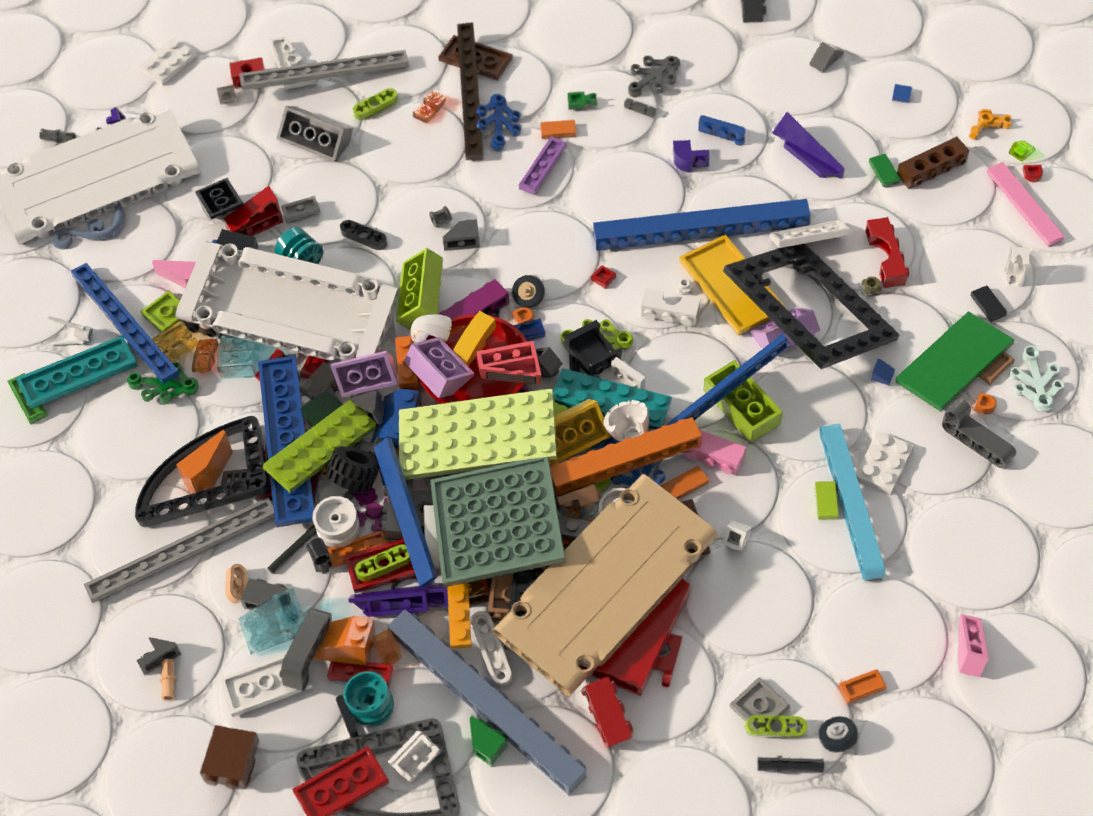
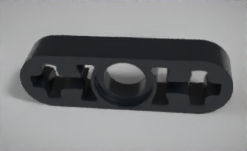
M345 220L340 224L341 234L345 238L375 250H383L387 246L386 235L380 231L352 220ZM363 232L368 233L366 237H359Z

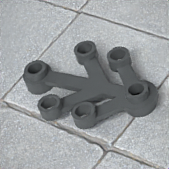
M650 55L644 56V66L656 65L660 67L641 68L639 64H633L631 66L632 75H649L639 82L630 83L628 94L631 97H639L642 93V88L655 78L654 92L657 94L663 93V73L668 70L666 83L674 85L676 83L675 71L680 66V59L676 56H668L665 59H653Z

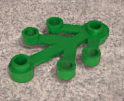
M173 362L172 364L178 367V378L180 381L172 379L162 384L158 378L142 377L136 372L129 374L127 378L129 387L134 390L140 389L143 385L158 386L152 390L144 389L141 392V396L144 401L149 402L159 395L161 402L164 404L171 402L172 399L183 393L186 395L195 394L198 391L199 383L197 379L186 376L179 362ZM170 388H176L171 392L167 391Z

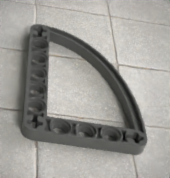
M429 718L304 749L296 757L300 774L305 782L313 777L312 770L339 763L363 749L364 743L368 740L375 741V747L371 751L376 755L402 748L409 740L405 736L407 731L415 730L417 732L418 730L420 731V728H423V733L434 744H440L443 747L442 751L430 763L440 809L396 813L369 810L351 805L339 813L345 816H459L460 804L441 724L437 719ZM434 725V728H436L434 733H431L429 726ZM388 735L396 736V741L393 744L385 742V738ZM347 745L355 747L354 752L350 755L343 753V749ZM327 750L334 753L333 757L329 760L322 758V754ZM315 754L318 755L319 762L316 761ZM304 757H309V764L304 763ZM438 764H445L447 770L444 773L436 772L435 768ZM448 783L452 786V789L448 793H442L440 786ZM446 799H451L452 806L455 807L452 813L446 810L448 809Z

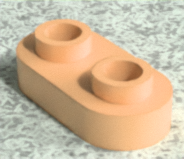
M234 564L226 571L225 594L228 600L235 604L241 602V596L248 582L247 570L241 564Z

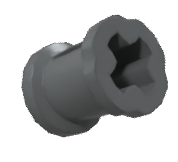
M446 205L443 206V209L436 212H429L431 222L435 227L441 222L452 220L451 213Z

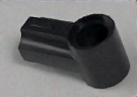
M322 538L311 540L306 547L311 556L315 571L322 574L329 572L332 566L331 555Z

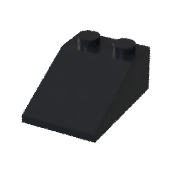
M228 178L195 191L202 210L211 220L244 206L243 201Z

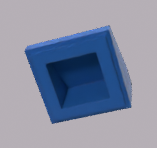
M878 358L871 380L890 386L895 369Z

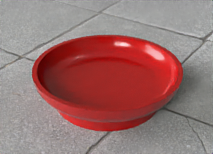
M476 314L462 315L451 319L450 334L447 341L444 342L452 351ZM489 315L495 319L496 328L485 340L486 345L482 350L527 342L524 335L511 323ZM428 335L426 340L434 339L436 337ZM477 356L468 366L475 373L474 376L453 395L438 398L419 378L426 393L439 404L516 394L526 384L481 379Z

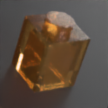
M390 629L371 638L373 648L382 664L392 665L402 658L401 649Z

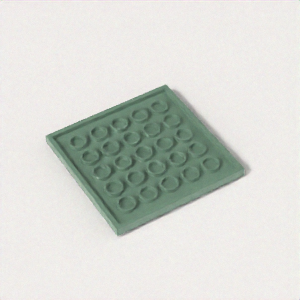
M548 457L521 460L430 480L444 587L566 562Z

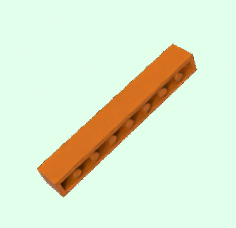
M693 417L681 419L671 425L661 426L659 429L651 432L646 431L633 438H626L616 444H609L599 450H591L587 454L571 457L567 461L554 463L550 466L555 496L566 494L700 447L702 434Z

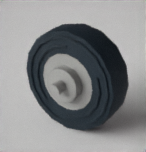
M843 716L832 717L821 725L819 739L823 747L828 751L844 752L856 744L858 730L851 719Z

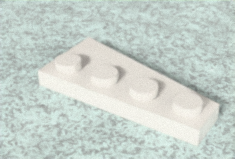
M285 36L269 39V45L277 68L304 65L300 55H297L294 47ZM317 80L285 84L283 86L287 90L317 84L318 82Z

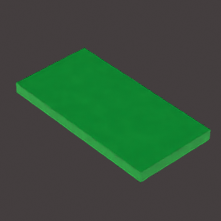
M968 311L896 377L895 382L942 412L1014 344V339Z

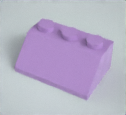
M799 307L789 310L813 336H815L816 332L820 331L813 310ZM772 320L749 330L762 349L782 333L790 342V347L796 346Z
M440 337L411 344L404 360L438 398L453 395L475 374Z
M387 351L331 364V369L342 397L397 385L398 372L393 357Z

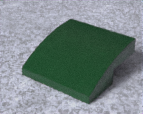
M329 387L302 406L300 410L312 427H314L343 404L332 388Z

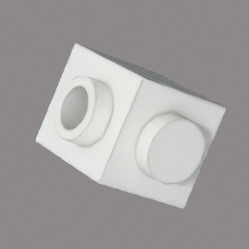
M732 520L727 525L722 544L730 549L741 551L746 546L752 527Z

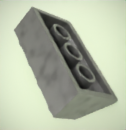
M285 106L276 139L336 162L348 147L353 128L296 106Z

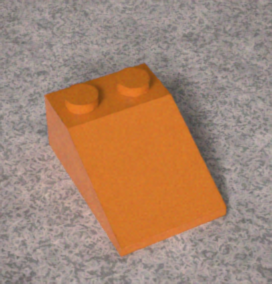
M224 430L176 464L184 485L192 493L213 488L233 452Z
M352 616L332 621L313 659L366 665L375 639L374 618Z

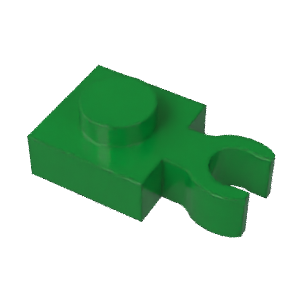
M584 91L567 92L569 110L586 109V105H597L596 93L585 95Z

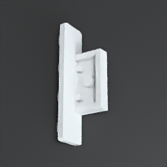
M617 357L611 361V367L605 369L599 375H594L598 378L647 390L645 389L646 377L640 371L631 368L627 362L621 361Z

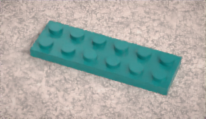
M119 336L17 377L16 380L30 409H33L138 365L124 337Z
M562 368L553 390L554 402L569 408L588 399L597 401L603 417H605L607 412H610L609 410L613 406L619 405V403L631 402L632 400L640 401L648 409V429L652 430L664 425L672 401L671 396Z

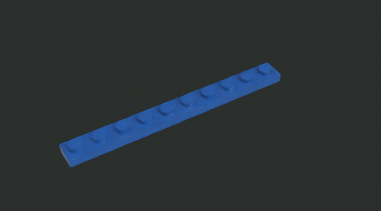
M87 262L71 270L75 280L162 384L179 376L177 368Z

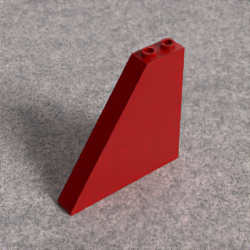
M682 578L602 666L598 665L595 668L592 676L597 679L609 677L610 681L613 680L617 687L642 696L660 654L690 595L691 584ZM586 664L579 665L582 670L590 668Z

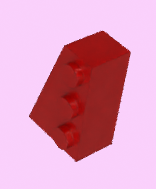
M269 186L245 202L244 206L237 208L223 218L228 231L254 236L283 223L278 199Z
M605 677L585 685L580 691L582 696L587 698L589 703L588 709L590 713H593L596 727L605 747L609 748L631 739V733L634 731L630 721L625 720L623 713L626 711L622 701H618L615 693L618 691L613 680L610 681L609 677Z

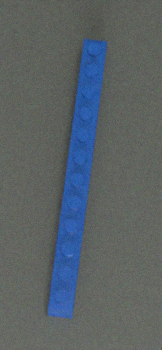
M807 199L593 222V234L596 250H608L715 238L725 234L726 236L798 228L810 225L811 213Z

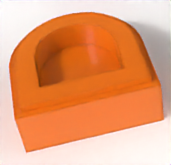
M523 307L512 311L519 328L528 326L534 321V313L530 308Z
M980 392L974 411L983 414L993 413L997 405L996 399L991 395Z

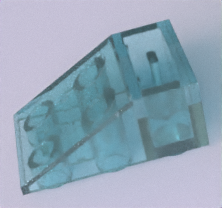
M294 588L273 595L238 619L250 655L295 638L304 621V616Z

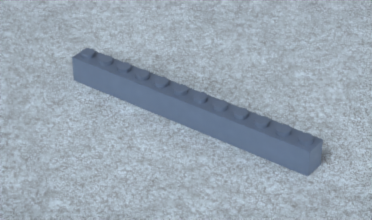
M404 610L387 625L391 637L490 726L502 732L510 744L568 796L586 779V766L579 759H573L566 747L563 745L559 746L554 742L555 739L549 732H543L538 728V723L531 717L528 719L517 704H511L504 692H498L493 688L492 682L486 677L483 679L472 664L467 665L460 653L449 649L448 643L442 638L438 639L429 626H423L417 615L414 613L410 614L407 610Z

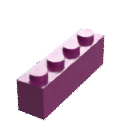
M494 279L477 291L471 292L461 301H457L450 308L441 311L438 315H444L452 319L462 315L477 314L479 311L483 312L487 308L492 310L487 311L489 315L495 313V308L498 307L500 310L510 304L509 293Z

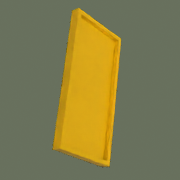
M725 234L680 256L679 261L739 336L771 319L723 272L725 265L745 259ZM766 286L765 288H766L778 301H780V300L776 297V295L772 292V290H771L768 286Z

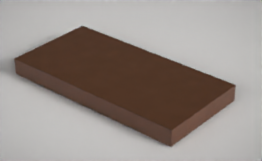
M453 35L438 56V59L441 62L460 68L458 36ZM475 42L477 74L498 81L513 59V54Z

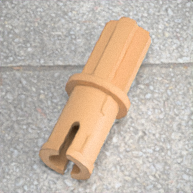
M164 659L162 661V677L160 678V683H162L161 699L171 701L175 699L174 683L177 681V678L174 676V660Z

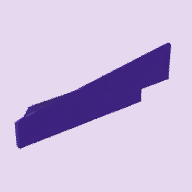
M785 112L772 130L774 135L786 141L784 148L820 178L834 175L842 179L845 168L788 112Z
M443 583L428 584L425 587L413 586L351 595L348 601L359 607L367 617L395 615L402 613L404 610H407L409 613L429 611V606L448 607V587H444Z

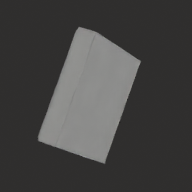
M758 677L730 703L729 707L746 721L753 715L782 716L790 708V705L766 682ZM755 720L750 725L756 731L759 727H765L766 720L763 725L756 724Z

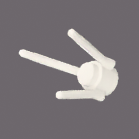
M47 316L49 320L75 328L74 337L78 339L52 342L53 346L84 345L85 341H91L93 336L92 327L77 325L56 317Z

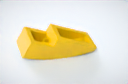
M479 311L460 337L453 352L467 366L475 359L477 351H481L485 347V340L496 328L495 319Z

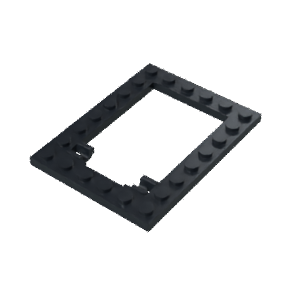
M805 243L771 250L725 265L723 272L821 370L894 342L900 336L880 314L870 307L855 290L846 284ZM790 264L798 273L805 274L810 272L869 330L823 346L765 288L771 284L769 278L762 279L763 273Z

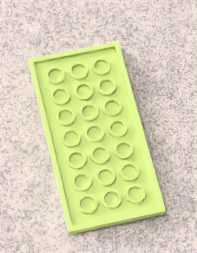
M552 389L399 410V463L405 480L474 471L542 457H548L549 461L557 460L554 395Z

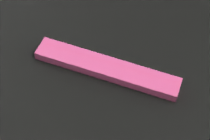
M1003 162L988 168L987 173L1047 246L1064 239L1062 232Z

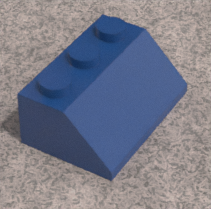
M399 389L384 396L383 423L381 425L376 424L372 443L375 442L376 437H380L383 440L386 437L391 438L394 447L399 450V410L421 407L419 391Z

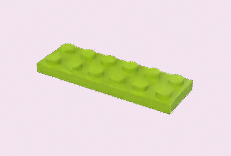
M349 400L263 464V469L291 493L329 464L335 448L340 446L352 447L376 428V423Z

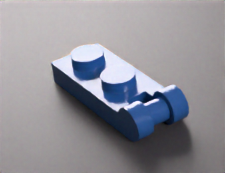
M700 116L699 132L734 141L739 146L744 144L746 132L744 127L708 116Z

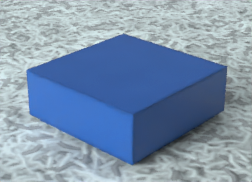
M895 84L892 100L909 103L912 86Z

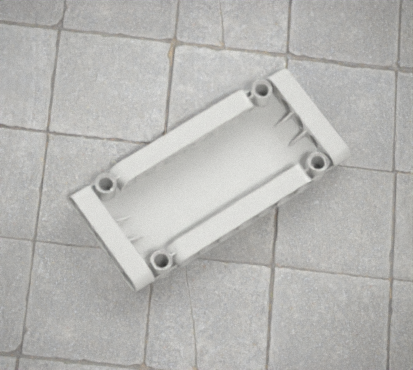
M170 107L154 113L143 112L138 119L127 118L26 157L21 164L18 162L9 164L6 170L0 171V203L18 244L34 239L36 236L41 239L47 238L51 230L57 232L62 229H70L115 211V206L117 205L124 208L162 193L167 189L168 184L178 186L182 183L183 178L199 174L201 170Z
M206 241L178 304L176 318L199 324L203 329L212 327L213 330L221 334L331 361L336 358L346 361L379 353L399 297V288L378 284L374 278H366L364 280L363 277L356 273L248 247L242 251L238 250L234 244L223 246Z

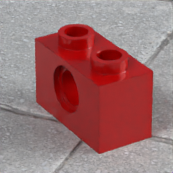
M262 57L229 63L234 89L242 88L239 74L265 70Z

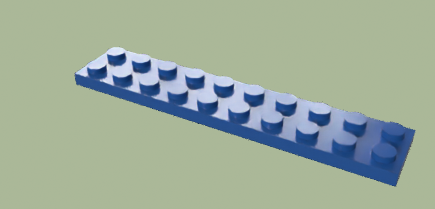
M296 356L258 361L268 460L305 433L304 417L300 410L302 401ZM270 475L276 528L313 522V511L315 508L311 478L289 493Z

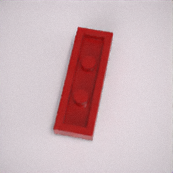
M330 661L327 678L333 681L348 682L358 673L365 671L375 672L383 677L389 687L393 665L367 662L366 665Z

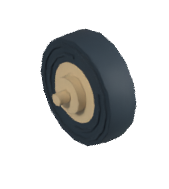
M524 275L514 282L512 296L518 305L533 308L542 302L545 296V288L539 278L532 275Z

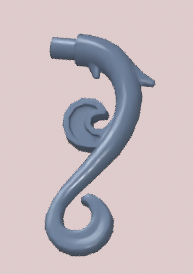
M120 205L115 206V218L111 221L113 224L103 230V222L99 219L92 220L87 224V232L71 229L58 230L52 236V244L58 249H65L72 243L73 238L70 235L89 240L105 239L111 236L115 238L124 226L125 212L122 211ZM69 234L66 240L60 241L62 236Z

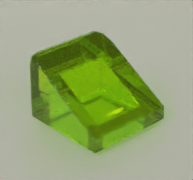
M1019 140L1012 144L1008 153L1022 162L1036 149L1024 140Z

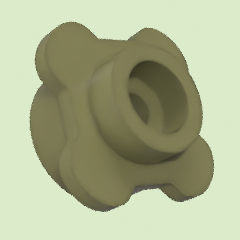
M871 276L862 280L865 294L881 293L882 288L879 286L880 280Z

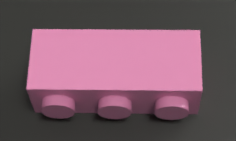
M700 430L702 434L701 446L682 453L683 456L690 460L702 462L708 467L718 468L727 474L737 475L745 458L746 447Z

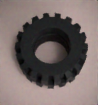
M340 446L333 451L326 474L333 483L344 489L355 492H367L372 489L380 466L377 459L369 453L354 447Z

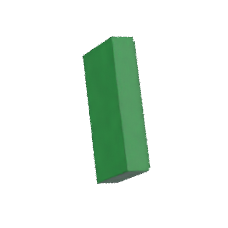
M886 153L869 158V164L883 188L900 183V177Z

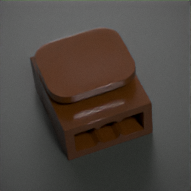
M215 725L200 770V775L204 782L212 786L222 784L227 788L235 790L238 788L245 789L246 785L250 782L256 762L255 755L260 741L257 733Z

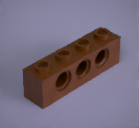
M956 136L899 163L897 174L904 185L911 189L915 186H920L927 180L936 178L944 172L947 173L951 169L965 164L970 150Z

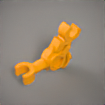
M991 109L980 110L978 112V123L976 126H972L970 129L972 132L968 137L975 140L983 128L986 129L990 126L995 128L1001 126L1005 129H1010L1012 124L1010 122L1011 115L999 116L998 114H992Z

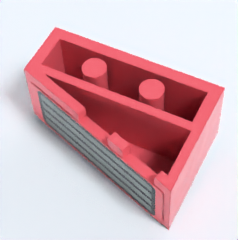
M534 341L477 351V362L481 379L541 385V372Z

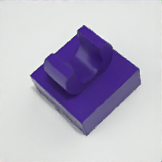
M115 107L110 110L111 116L106 118L107 125H112L125 120L126 117Z

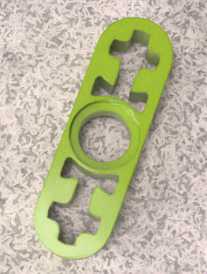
M387 88L353 106L354 117L358 120H364L394 105L398 101L397 91L393 88ZM373 102H379V103H380V104L377 105V106H372V105H371Z
M398 545L359 562L356 565L355 571L359 580L369 581L407 565L411 559L406 545ZM403 552L406 557L402 558L399 553ZM382 559H387L390 561L389 564L385 567H381L378 565L379 561ZM366 568V570H368V573L365 574L364 572H362V569Z
M753 715L745 721L744 728L751 736L797 738L806 733L808 725L806 720L799 716ZM755 720L756 724L763 725L766 720L765 727H759L756 731L750 724ZM776 720L781 724L780 732H775L771 729L772 721ZM796 722L798 726H801L798 732H796V728L787 729V725L791 726Z

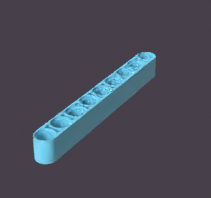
M840 424L821 426L819 428L821 442L832 479L835 481L836 492L864 581L885 577L884 563Z

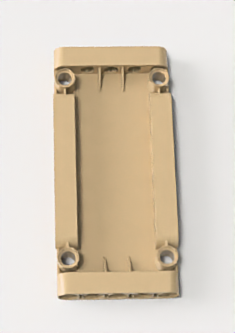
M642 474L628 489L622 491L620 498L615 503L611 502L564 550L566 562L550 565L523 593L521 601L513 604L511 611L497 624L493 632L504 644L561 692L571 696L585 679L592 676L595 668L598 665L602 666L680 582L692 567V563L698 561L700 554L718 536V533L710 524L651 478ZM628 499V500H631V501H633V502H632V503H626L625 500ZM687 549H694L696 552L690 553ZM522 611L526 615L520 617L517 616L516 613ZM586 664L590 668L582 670L579 665Z

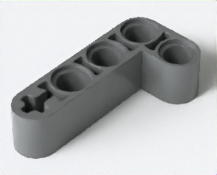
M957 399L944 414L942 421L943 429L995 466L1004 468L1017 454L1016 449L1010 443L969 416L971 412L970 405L963 399Z
M310 608L283 659L281 666L283 686L301 691L306 689L309 681V666L329 629L332 613Z

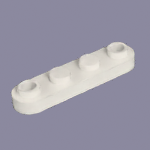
M478 611L471 617L473 632L493 684L504 687L511 682V669L500 640L493 632L495 627L491 616L485 611ZM480 622L485 623L483 626L478 625ZM504 675L505 678L499 679L498 676Z

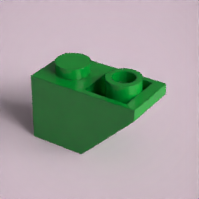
M471 716L469 720L474 755L492 767L507 748L506 737L499 730L494 731L489 728L488 723L483 719Z

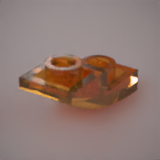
M431 91L423 98V104L413 111V117L428 123L441 109L447 97L438 92Z
M217 339L199 340L193 357L192 372L206 373L211 371L215 363L214 353L219 345Z

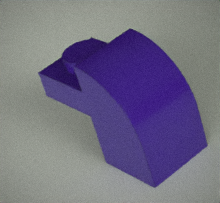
M674 140L673 162L679 170L692 173V167H709V150H691L690 140Z

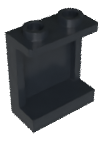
M597 320L565 335L564 347L587 375H599L605 369L611 367V361L616 357L621 360L622 350L620 348L615 350L601 334L600 323Z

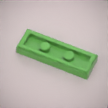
M23 373L7 382L29 423L32 424L48 415L42 405L30 409L16 380L17 377L25 375Z

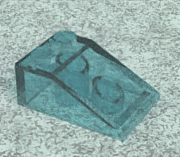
M222 334L217 351V370L220 378L255 377V374L259 371L260 343Z

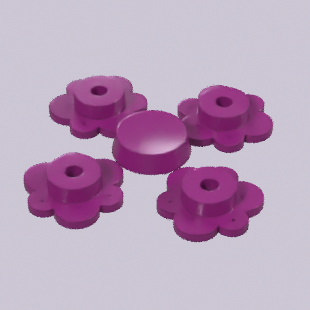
M372 488L367 492L356 493L355 499L359 505L367 506L366 514L356 510L360 527L365 526L364 521L368 517L376 519L375 524L371 526V530L373 532L381 531L383 519L380 517L382 516L383 506L381 507L380 504L374 503L378 499L376 490Z

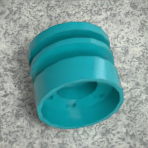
M293 227L285 231L278 239L274 250L275 254L315 264L320 263L324 252L323 247L301 227Z
M367 671L358 673L345 686V703L357 723L364 727H376L385 723L392 715L395 705L394 699L386 681L381 675Z

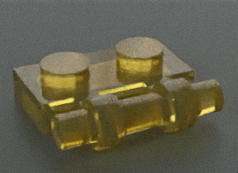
M182 321L152 338L164 354L169 353L166 357L170 361H177L180 359L179 356L187 351L191 352L194 350L193 347L199 344L196 338L191 341L188 340L192 337V334ZM179 344H183V346H181L177 350L174 349Z

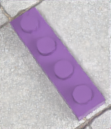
M554 137L549 138L519 183L520 190L533 195L536 194L565 150V141Z

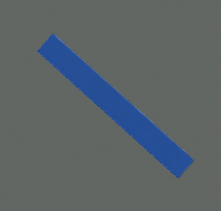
M782 333L665 425H671L681 419L691 417L695 421L789 348L791 344L787 337Z
M386 437L374 447L375 454L419 587H425L438 578L392 439Z

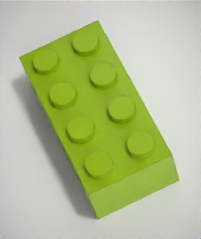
M428 248L415 254L402 264L396 322L411 330L412 323L418 317L430 314L438 315L443 257Z
M733 360L705 377L703 391L707 393L739 368L740 365L737 361ZM751 377L715 404L750 443L778 427L782 422L783 411Z

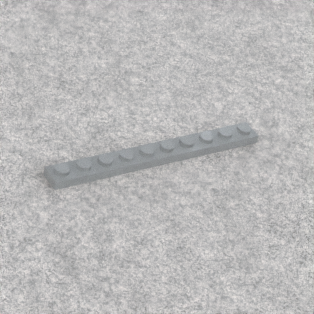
M406 50L241 73L239 76L242 90L244 91L408 67L409 60Z
M266 498L85 583L84 586L92 603H95L275 518L273 505L270 499Z

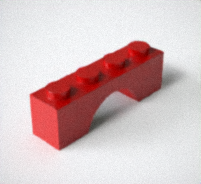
M888 217L867 220L865 228L869 245L882 249L888 255V259L881 263L879 272L884 288L905 285L907 277H909V269L904 264V254L900 252L899 240L894 235V225L890 224Z

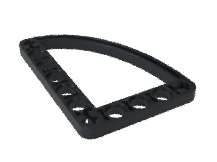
M247 416L219 426L195 438L169 456L148 478L138 496L135 518L141 527L153 526L266 493L269 489L267 471L263 469V464L266 460L261 425L255 416ZM222 430L226 432L227 437L242 432L248 478L149 506L153 494L162 481L177 467V463ZM257 437L255 442L248 443L251 438ZM254 452H260L257 457H250ZM256 467H262L259 472L252 473ZM238 488H245L242 493H235ZM220 493H226L223 498L216 499ZM207 498L205 503L198 504L200 499ZM188 504L185 509L179 510L180 505ZM163 509H169L166 514L160 515Z

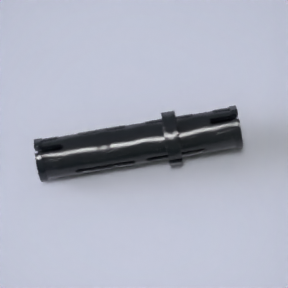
M777 756V758L758 757L757 770L777 771V773H782V771L823 773L824 759L782 758V756Z

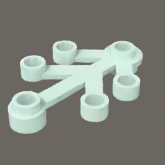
M1029 345L1024 349L1023 358L1029 363L1032 377L1022 372L1019 367L1011 368L1009 376L1013 380L1020 379L1035 388L1036 393L1027 389L1023 383H1016L1013 392L1018 396L1024 395L1034 401L1036 409L1044 412L1049 411L1054 404L1052 398L1057 393L1063 391L1064 382L1059 379L1054 380L1051 389L1047 393H1045L1044 387L1052 377H1056L1059 374L1060 367L1057 364H1050L1047 372L1041 378L1037 364L1040 351L1036 346Z

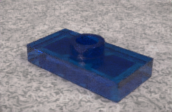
M541 319L513 325L524 335L527 341L546 337Z

